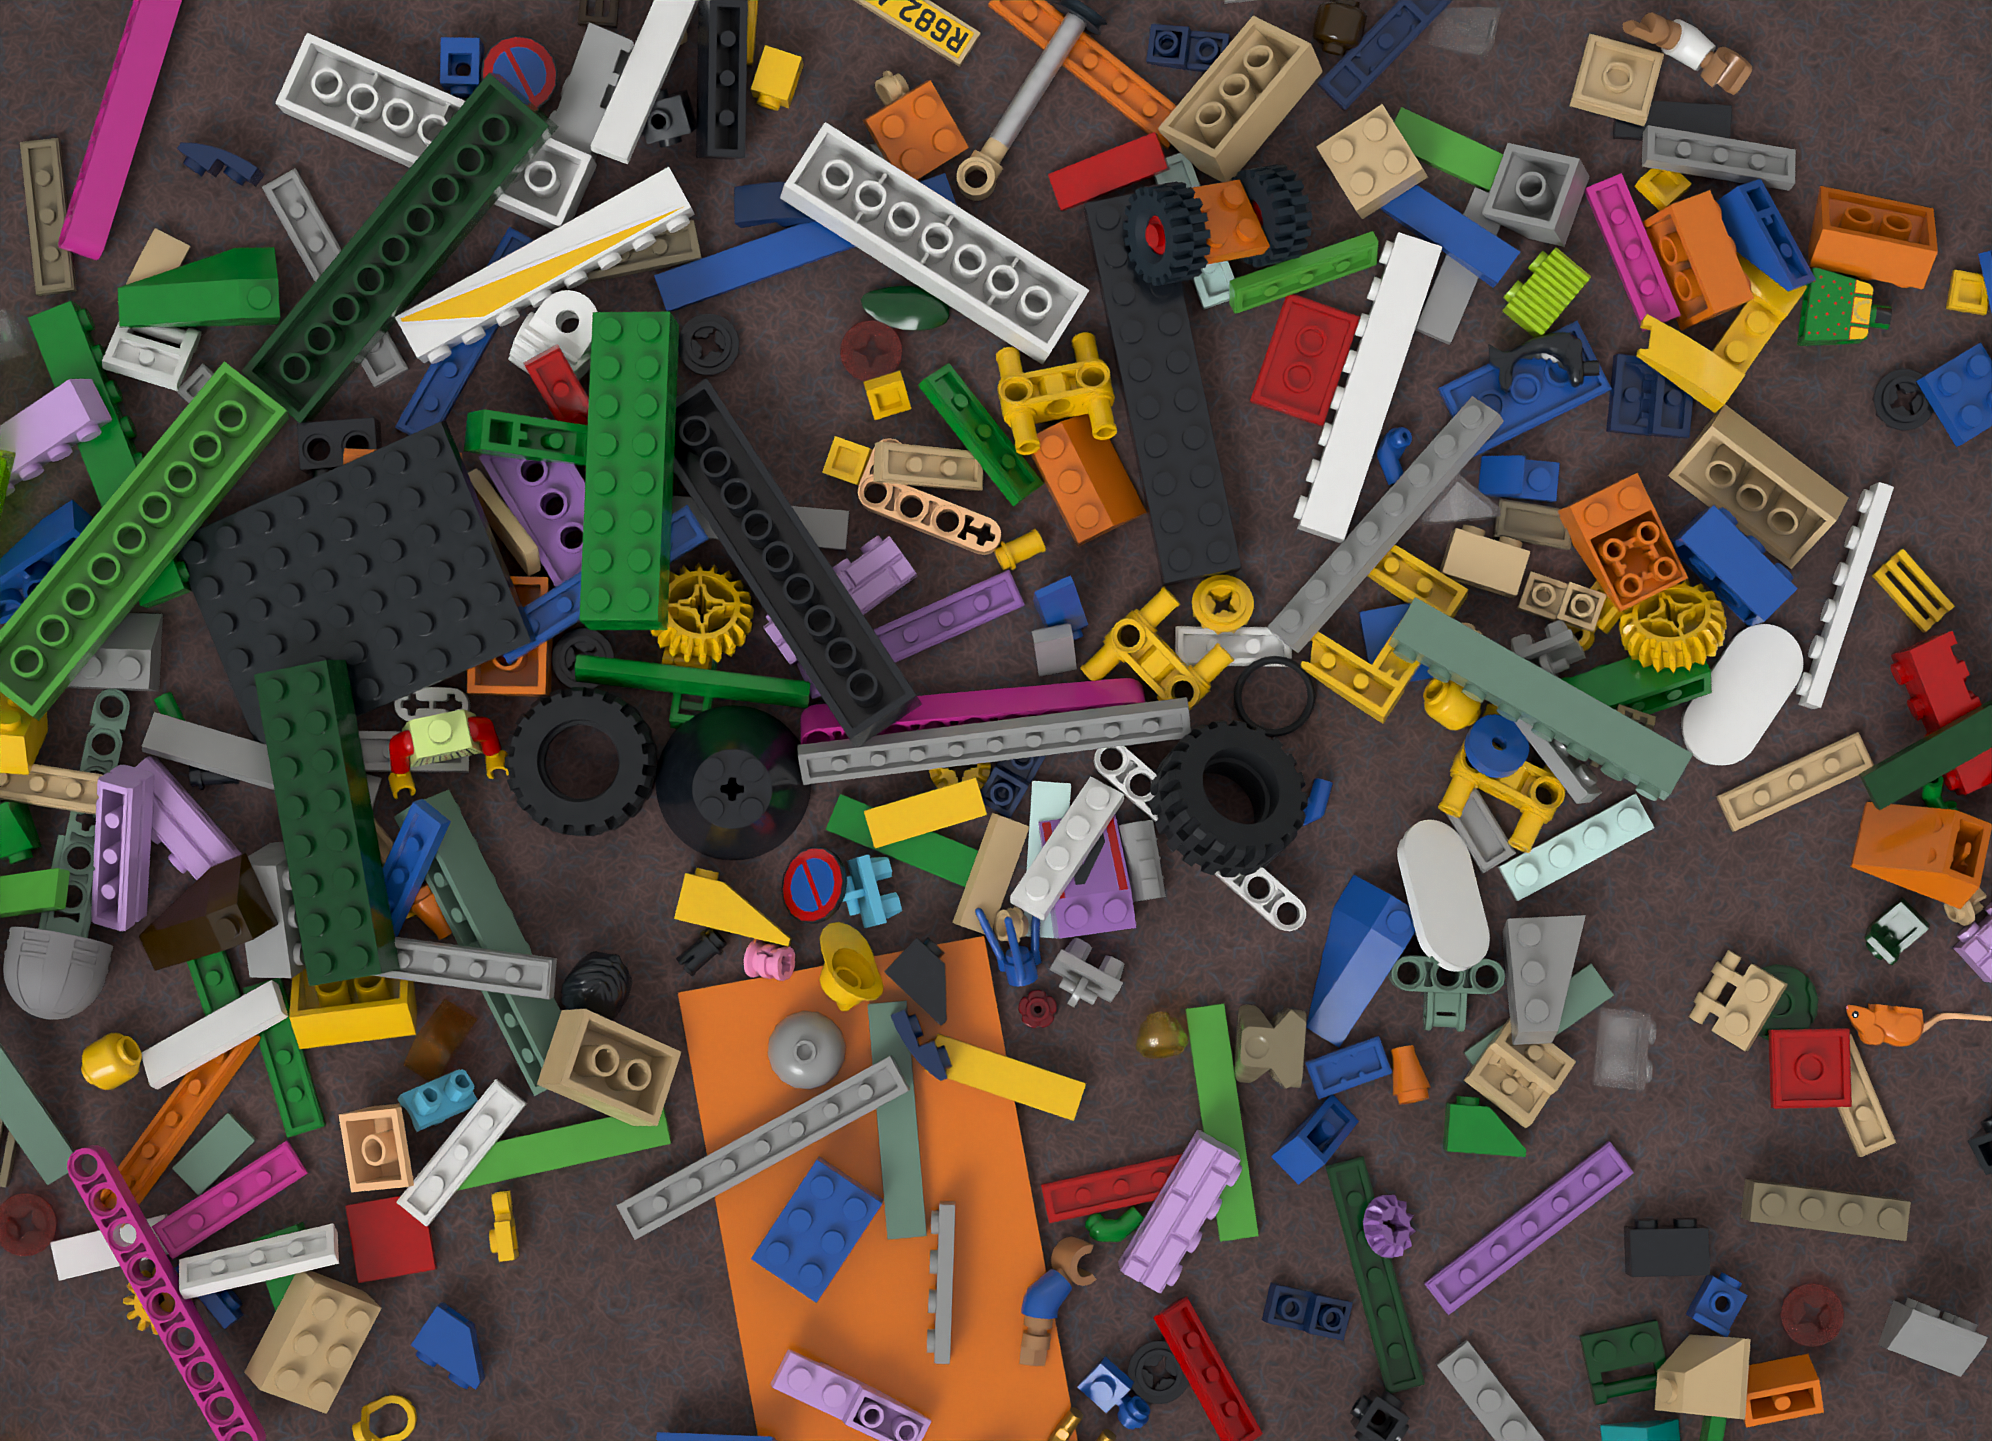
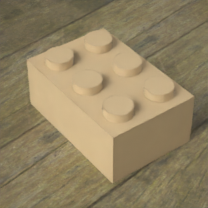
M587 1009L562 1010L537 1085L632 1126H658L681 1051Z
M310 1270L296 1273L244 1373L261 1391L327 1414L381 1307L366 1292Z

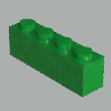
M1631 656L1626 659L1609 665L1596 666L1591 671L1573 677L1561 678V680L1615 710L1620 704L1646 714H1652L1712 693L1711 670L1706 660L1704 665L1696 662L1692 663L1690 671L1684 666L1677 667L1673 674L1668 667H1664L1658 673L1653 664L1643 668L1639 660H1632Z

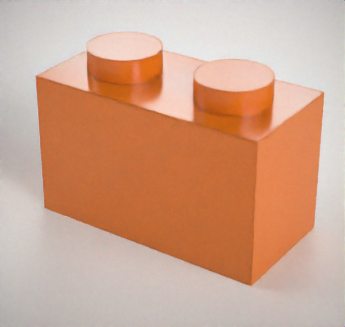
M1808 1354L1749 1365L1745 1420L1743 1419L1746 1428L1824 1413L1820 1380Z

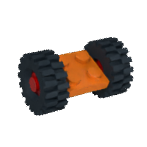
M1275 164L1239 171L1236 177H1232L1231 181L1186 188V183L1176 181L1138 188L1135 190L1136 194H1131L1128 199L1131 205L1126 206L1124 212L1128 216V220L1123 221V229L1128 230V237L1124 238L1125 245L1131 248L1128 256L1131 262L1136 261L1137 263L1135 271L1138 275L1144 274L1143 280L1145 282H1152V285L1159 286L1194 279V277L1202 274L1201 268H1206L1207 264L1244 258V262L1247 264L1261 267L1299 258L1302 255L1301 250L1306 249L1308 246L1305 237L1311 236L1312 229L1307 226V221L1312 220L1311 211L1306 210V204L1310 202L1308 195H1302L1301 191L1304 188L1302 181H1295L1297 174L1293 170H1287V166Z

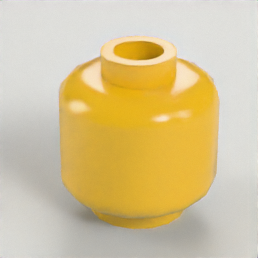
M1433 678L1426 686L1423 694L1426 713L1447 729L1455 731L1470 726L1477 721L1481 713V702L1466 696L1462 692L1464 687L1451 680L1448 683H1444Z
M109 1033L83 1050L81 1071L86 1081L90 1084H94L103 1090L115 1089L138 1074L142 1059L141 1050L131 1037L120 1033Z

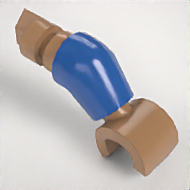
M1073 1236L1062 1239L1053 1249L1051 1256L1053 1269H1050L1028 1287L1021 1308V1313L1025 1315L1024 1325L1028 1327V1330L1023 1331L1019 1364L1045 1366L1047 1350L1050 1348L1051 1334L1047 1332V1329L1052 1328L1053 1318H1057L1059 1307L1072 1291L1070 1284L1074 1283L1085 1286L1097 1280L1092 1273L1077 1267L1080 1258L1085 1254L1091 1253L1093 1244Z

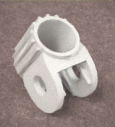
M570 290L559 291L547 297L536 313L530 312L522 323L509 353V361L528 373L523 362L558 344L578 380H580L590 369L593 312H598L594 304L585 295ZM571 318L579 320V325L573 332L564 333L561 331L562 325L566 320Z

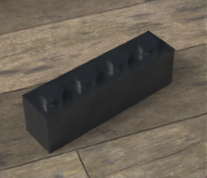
M702 0L698 2L696 158L725 160L745 158L748 0Z

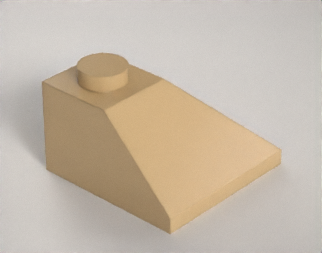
M1690 1334L1658 1369L1655 1410L1745 1420L1751 1339Z

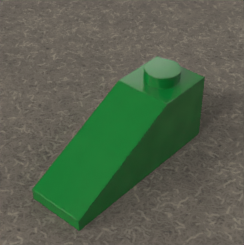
M486 409L468 412L464 452L586 466L588 425Z

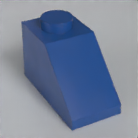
M1333 1094L1329 1095L1282 1142L1271 1157L1299 1185L1326 1164L1359 1121Z

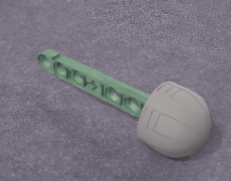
M107 689L96 697L89 724L93 728L86 737L79 771L99 772L104 775L110 773V770L118 766L123 743L120 732H125L130 710V702L122 691ZM107 697L118 698L123 705L122 713L115 718L105 716L100 710L101 701ZM100 734L110 736L115 742L114 751L108 755L97 754L92 748L93 739ZM70 811L65 836L58 835L51 869L61 868L69 870L68 886H74L81 891L82 902L77 907H66L64 910H57L65 915L78 914L79 921L75 922L67 917L54 918L55 911L42 912L38 929L10 927L7 949L4 953V980L11 997L24 1011L44 1019H65L86 1009L98 997L104 986L106 975L108 974V966L111 961V952L113 951L112 945L88 938L92 920L95 825H91L89 831L81 830L82 823L76 821V816L84 815L81 812ZM83 848L89 853L91 862L86 868L76 870L69 865L67 856L72 849Z

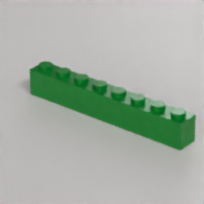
M69 301L28 317L54 387L57 388L68 379H92L112 418V421L100 428L102 432L99 436L87 442L77 443L101 507H103L146 455L143 451L137 452L132 438L137 437L135 426L129 415L123 417L118 404L123 401L121 390L114 379L109 381L106 371L102 367L105 350L101 344L95 345L90 331L95 330L93 319L87 308L81 309L79 305ZM178 555L174 557L140 598V606L149 609L192 592L187 579L190 575L184 561L180 562Z

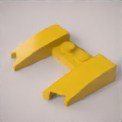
M1738 252L1736 253L1743 272L1750 279L1751 292L1754 299L1745 303L1712 351L1649 314L1642 319L1640 328L1651 331L1648 349H1639L1637 357L1714 413L1725 405L1762 348L1807 289L1805 285L1788 292Z
M1394 545L1367 575L1407 604H1411L1416 597L1451 618H1454L1468 596L1467 588L1397 545ZM1317 632L1311 638L1313 643L1310 663L1302 661L1301 668L1357 708L1384 724L1404 694L1406 686L1421 663L1415 660L1411 664L1397 657L1393 653L1395 648L1389 645L1391 637L1371 665L1322 633Z

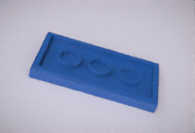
M1578 321L1552 332L1573 334L1582 342L1583 361L1597 360ZM1533 358L1532 360L1520 359L1515 364L1512 374V386L1507 394L1500 387L1499 369L1494 368L1490 364L1439 387L1438 391L1452 418L1473 396L1499 413L1504 420L1500 427L1473 456L1476 457L1609 392L1612 388L1600 364L1599 376H1585L1584 384L1574 388L1569 383L1567 371L1559 368L1557 363H1553L1552 360Z

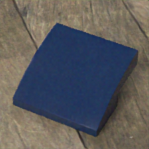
M1624 354L1613 355L1612 390H1610L1606 432L1665 438H1690L1693 397L1639 357Z

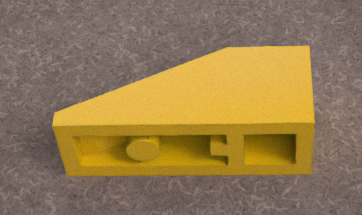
M696 867L695 875L685 873L674 919L790 946L792 938L726 882L718 881V872Z

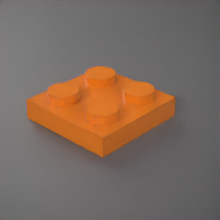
M931 80L925 81L863 120L885 160L916 180L969 148Z

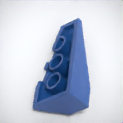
M73 499L43 518L0 558V625L6 623L93 519Z
M1356 875L1352 876L1333 907L1306 1028L1338 1048L1415 933L1410 907Z

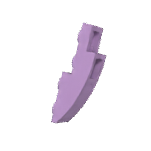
M790 1349L787 1350L771 1382L772 1388L842 1420L845 1425L879 1441H922L932 1422L914 1409L821 1361L818 1363Z

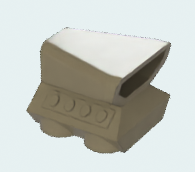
M1249 1004L1240 1006L1237 1015L1235 1044V1079L1238 1082L1251 1083L1268 1071L1273 1080L1277 1081L1285 1089L1288 1087L1300 1088L1303 1078L1306 1012L1284 1007L1282 1011L1272 1018L1270 1023L1257 1006Z

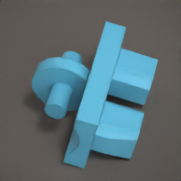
M869 855L847 861L851 876L847 877L846 894L842 902L846 901L850 916L861 913L864 928L887 923V918L902 912L897 893L894 892L880 896L876 881L892 877V869L888 857L870 858Z
M458 1069L402 1093L397 1099L400 1105L409 1113L417 1132L429 1126L438 1125L444 1122L445 1119L473 1108L478 1101L473 1092L474 1084L463 1069Z

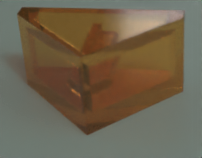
M444 999L418 1032L403 1065L429 1082L442 1077L478 1019L447 999Z

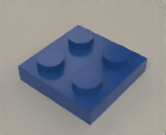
M1981 342L1916 381L1956 447L1992 426V360Z

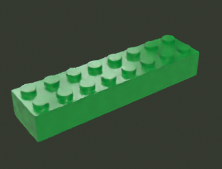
M670 311L593 312L579 617V620L589 630H667L679 342V324Z

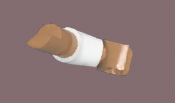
M1651 12L1646 14L1640 23L1634 20L1623 23V30L1627 34L1651 44H1656L1658 47H1661L1663 53L1696 71L1703 68L1700 76L1711 87L1718 84L1732 95L1738 93L1752 72V65L1745 58L1726 47H1719L1714 52L1716 46L1696 27L1683 20H1666L1664 17Z

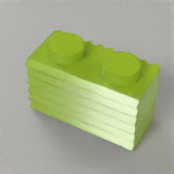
M1557 247L1549 255L1542 251L1528 267L1533 274L1527 282L1523 284L1517 280L1503 297L1509 303L1502 311L1533 337L1541 336L1547 331L1591 278L1587 272Z

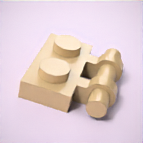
M1728 950L1721 962L1717 961L1711 971L1714 975L1704 992H1698L1693 1001L1696 1005L1689 1017L1703 1024L1709 1012L1715 1014L1719 1019L1711 1031L1742 1050L1749 1051L1788 984L1755 964L1749 966L1744 976L1735 971V968L1742 957ZM1727 982L1737 988L1725 1006L1717 1001Z

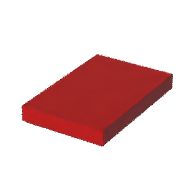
M1296 294L1286 296L1249 402L1323 427L1360 317Z

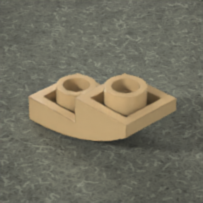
M155 228L126 285L180 267L190 249V245Z
M1531 571L1517 610L1554 622L1563 620L1568 626L1594 632L1607 594L1572 582L1566 584Z

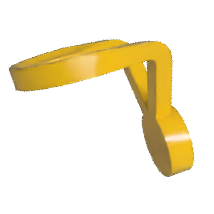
M394 1394L371 1402L362 1407L361 1421L352 1425L354 1438L356 1441H402L415 1429L417 1422L416 1409L408 1399ZM389 1403L402 1406L408 1416L407 1426L402 1432L378 1438L369 1430L370 1414Z

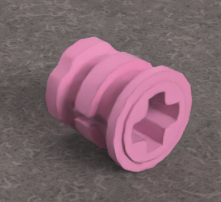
M754 939L748 945L744 955V970L749 977L754 978L760 975L763 978H775L778 981H785L791 977L795 968V952L788 946L780 948L777 944H766L763 940Z

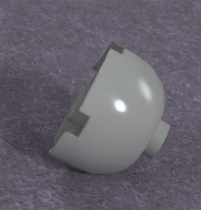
M801 1011L788 1015L776 1025L769 1038L767 1055L772 1070L781 1081L794 1088L814 1089L826 1085L838 1074L845 1061L846 1044L842 1031L831 1019L819 1012Z

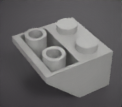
M1907 1297L1905 1304L1893 1301L1878 1345L1961 1377L1984 1347L1988 1337L1975 1332L1978 1326L1975 1323L1945 1311L1942 1318H1939L1940 1310Z

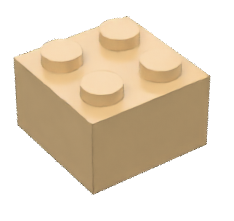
M1383 104L1316 146L1362 219L1428 178Z

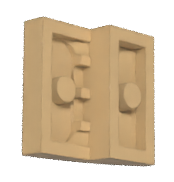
M1509 1018L1481 1054L1464 1081L1521 1126L1527 1128L1533 1123L1550 1095L1558 1090L1576 1061L1553 1043L1513 1045Z

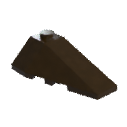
M244 853L210 867L139 935V938L154 971L254 940L277 926L278 922L248 856Z

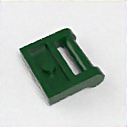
M1656 1319L1579 1335L1595 1406L1607 1403V1399L1656 1389L1658 1369L1666 1362ZM1653 1362L1655 1373L1603 1384L1602 1372Z

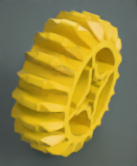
M698 563L695 566V571L692 572L684 565L680 569L679 576L670 572L667 630H650L652 636H658L660 648L670 646L669 654H671L672 658L679 653H683L686 664L692 657H699L698 660L703 666L706 662V657L710 656L718 663L722 659V652L732 657L736 646H743L746 641V635L752 629L751 619L753 618L754 610L752 605H750L751 597L749 592H743L741 580L731 582L732 575L730 571L718 575V569L715 564L710 568V571H703L702 566ZM698 605L701 606V614H703L704 617L703 623L700 622V614H698ZM721 628L715 632L709 633L713 629Z
M1688 579L1682 584L1669 587L1623 610L1619 622L1622 645L1625 650H1628L1631 659L1639 660L1643 668L1653 664L1657 673L1664 667L1670 668L1674 674L1677 667L1684 666L1690 671L1694 662L1704 665L1706 656H1716L1718 647L1723 646L1724 634L1727 629L1724 607L1721 601H1717L1714 591L1706 592L1703 584L1692 587Z

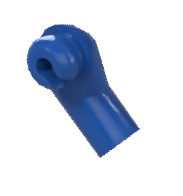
M1405 427L1389 430L1377 449V458L1388 486L1395 484L1404 473L1399 459L1406 447L1412 442V435Z
M1314 778L1310 796L1308 797V806L1303 810L1306 815L1303 826L1324 816L1333 786L1332 782Z

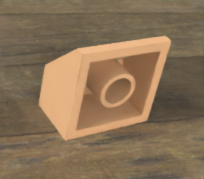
M400 1103L371 1106L339 1114L351 1192L414 1186Z

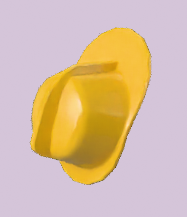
M841 922L828 924L820 935V946L825 961L820 974L821 988L826 995L836 1001L841 1011H848L863 1000H876L882 995L884 985L867 940L859 931L848 924Z

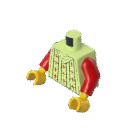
M462 709L408 721L403 727L402 732L393 735L389 742L392 773L389 775L388 781L393 797L398 799L397 792L403 788H408L411 796L416 793L409 771L410 768L480 753L485 755L487 776L490 779H494L493 770L495 769L505 770L508 776V769H505V757H508V753L501 750L502 747L491 720L487 717L476 716L474 713Z

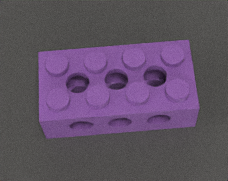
M489 455L479 456L510 511L538 546L540 561L555 587L581 572L583 542L575 549H568L566 546V538L569 533L575 530L583 532L585 478L578 466ZM536 464L543 465L544 473L541 479L536 482L527 481L528 469ZM552 498H562L564 501L562 511L557 515H548L546 512L547 503Z

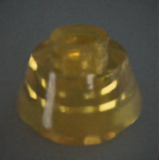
M1156 1012L1149 1014L1147 1020L1140 1024L1135 1047L1145 1058L1162 1059L1181 1054L1189 1041L1178 1019L1170 1017L1168 1012Z

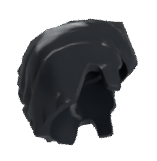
M593 951L583 957L565 978L560 992L562 994V1004L565 1005V1010L587 1009L612 1021L629 998L633 984L632 977L618 954Z

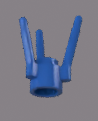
M977 908L975 913L997 958L999 970L1006 972L1009 985L1019 987L1035 982L1038 979L1036 965L1042 963L1039 951L1040 919L1032 915L1031 950L1029 951L1027 947L1019 946L1012 918L1006 917L1004 922L1010 949L1004 955L983 910Z

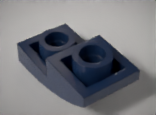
M1151 24L1146 62L1162 67L1206 72L1230 44L1231 36L1227 33L1191 31L1186 26Z
M183 142L177 147L186 157L183 164L201 177L207 171L216 178L225 165L227 167L223 173L233 181L243 186L247 180L256 187L265 175L259 168L245 159L216 147Z
M786 182L759 183L734 187L735 224L740 228L777 222L782 227L815 222V220L780 199Z
M1046 755L998 761L981 790L984 804L1010 819Z
M906 1008L892 1013L890 1016L895 1028L911 1054L938 1080L947 1079L946 1069L951 1068L952 1064L945 1045L937 1047L935 1040L919 1045L917 1038L924 1036L916 1014L908 1016Z
M1271 1282L1262 1321L1303 1330L1313 1335L1344 1341L1353 1302Z

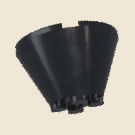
M725 705L696 714L672 734L658 761L655 781L656 795L666 823L682 842L693 850L712 858L745 860L772 851L787 840L796 830L809 803L811 784L803 785L798 760L797 745H801V743L779 719L753 707ZM734 777L738 785H744V789L737 792V794H730L724 790L722 785L728 784L729 778Z

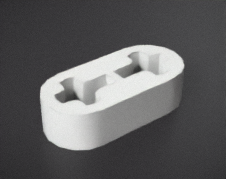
M427 687L415 692L417 700L429 701V708L416 709L414 716H410L409 709L403 708V702L410 700L411 694L396 700L394 703L397 714L406 721L448 712L445 709H436V702H447L452 694L455 695L456 701L462 702V709L470 711L469 698L464 692L455 688Z

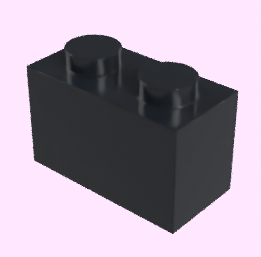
M1642 1218L1634 1219V1226H1624L1625 1273L1631 1277L1710 1275L1709 1228L1704 1225H1697V1218H1673V1225L1659 1226L1658 1219Z

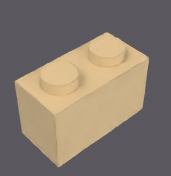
M1463 525L1462 530L1455 528L1451 531L1439 572L1454 581L1508 598L1517 596L1530 555V551L1521 548L1522 542L1500 536L1499 541L1484 537L1486 531L1470 525Z

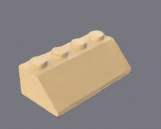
M1252 16L1159 126L1160 134L1200 171L1221 182L1231 181L1232 177H1235L1323 72L1312 44Z
M1727 405L1722 406L1668 475L1708 507L1715 505L1718 509L1721 507L1727 509L1738 521L1736 527L1747 536L1752 535L1764 546L1766 551L1790 569L1799 562L1837 521L1848 500L1846 495Z

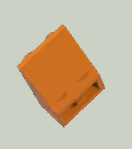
M1638 473L1623 478L1558 510L1560 519L1571 536L1573 546L1618 612L1688 579Z
M1866 802L1850 867L1961 909L1980 887L1992 824L1957 810L1890 804L1879 810L1875 808L1873 802Z

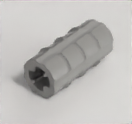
M1153 820L1119 825L1133 902L1166 897L1163 882L1164 876H1162L1160 864L1161 857L1159 856L1157 846L1158 838L1155 834Z

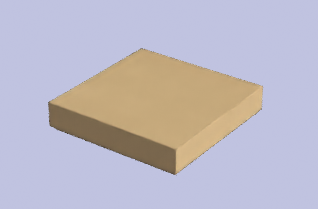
M1589 34L1569 106L1644 126L1649 114L1664 53Z

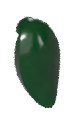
M894 286L881 288L864 294L861 299L862 306L868 314L888 326L902 330H932L944 325L949 319L947 304L920 287Z

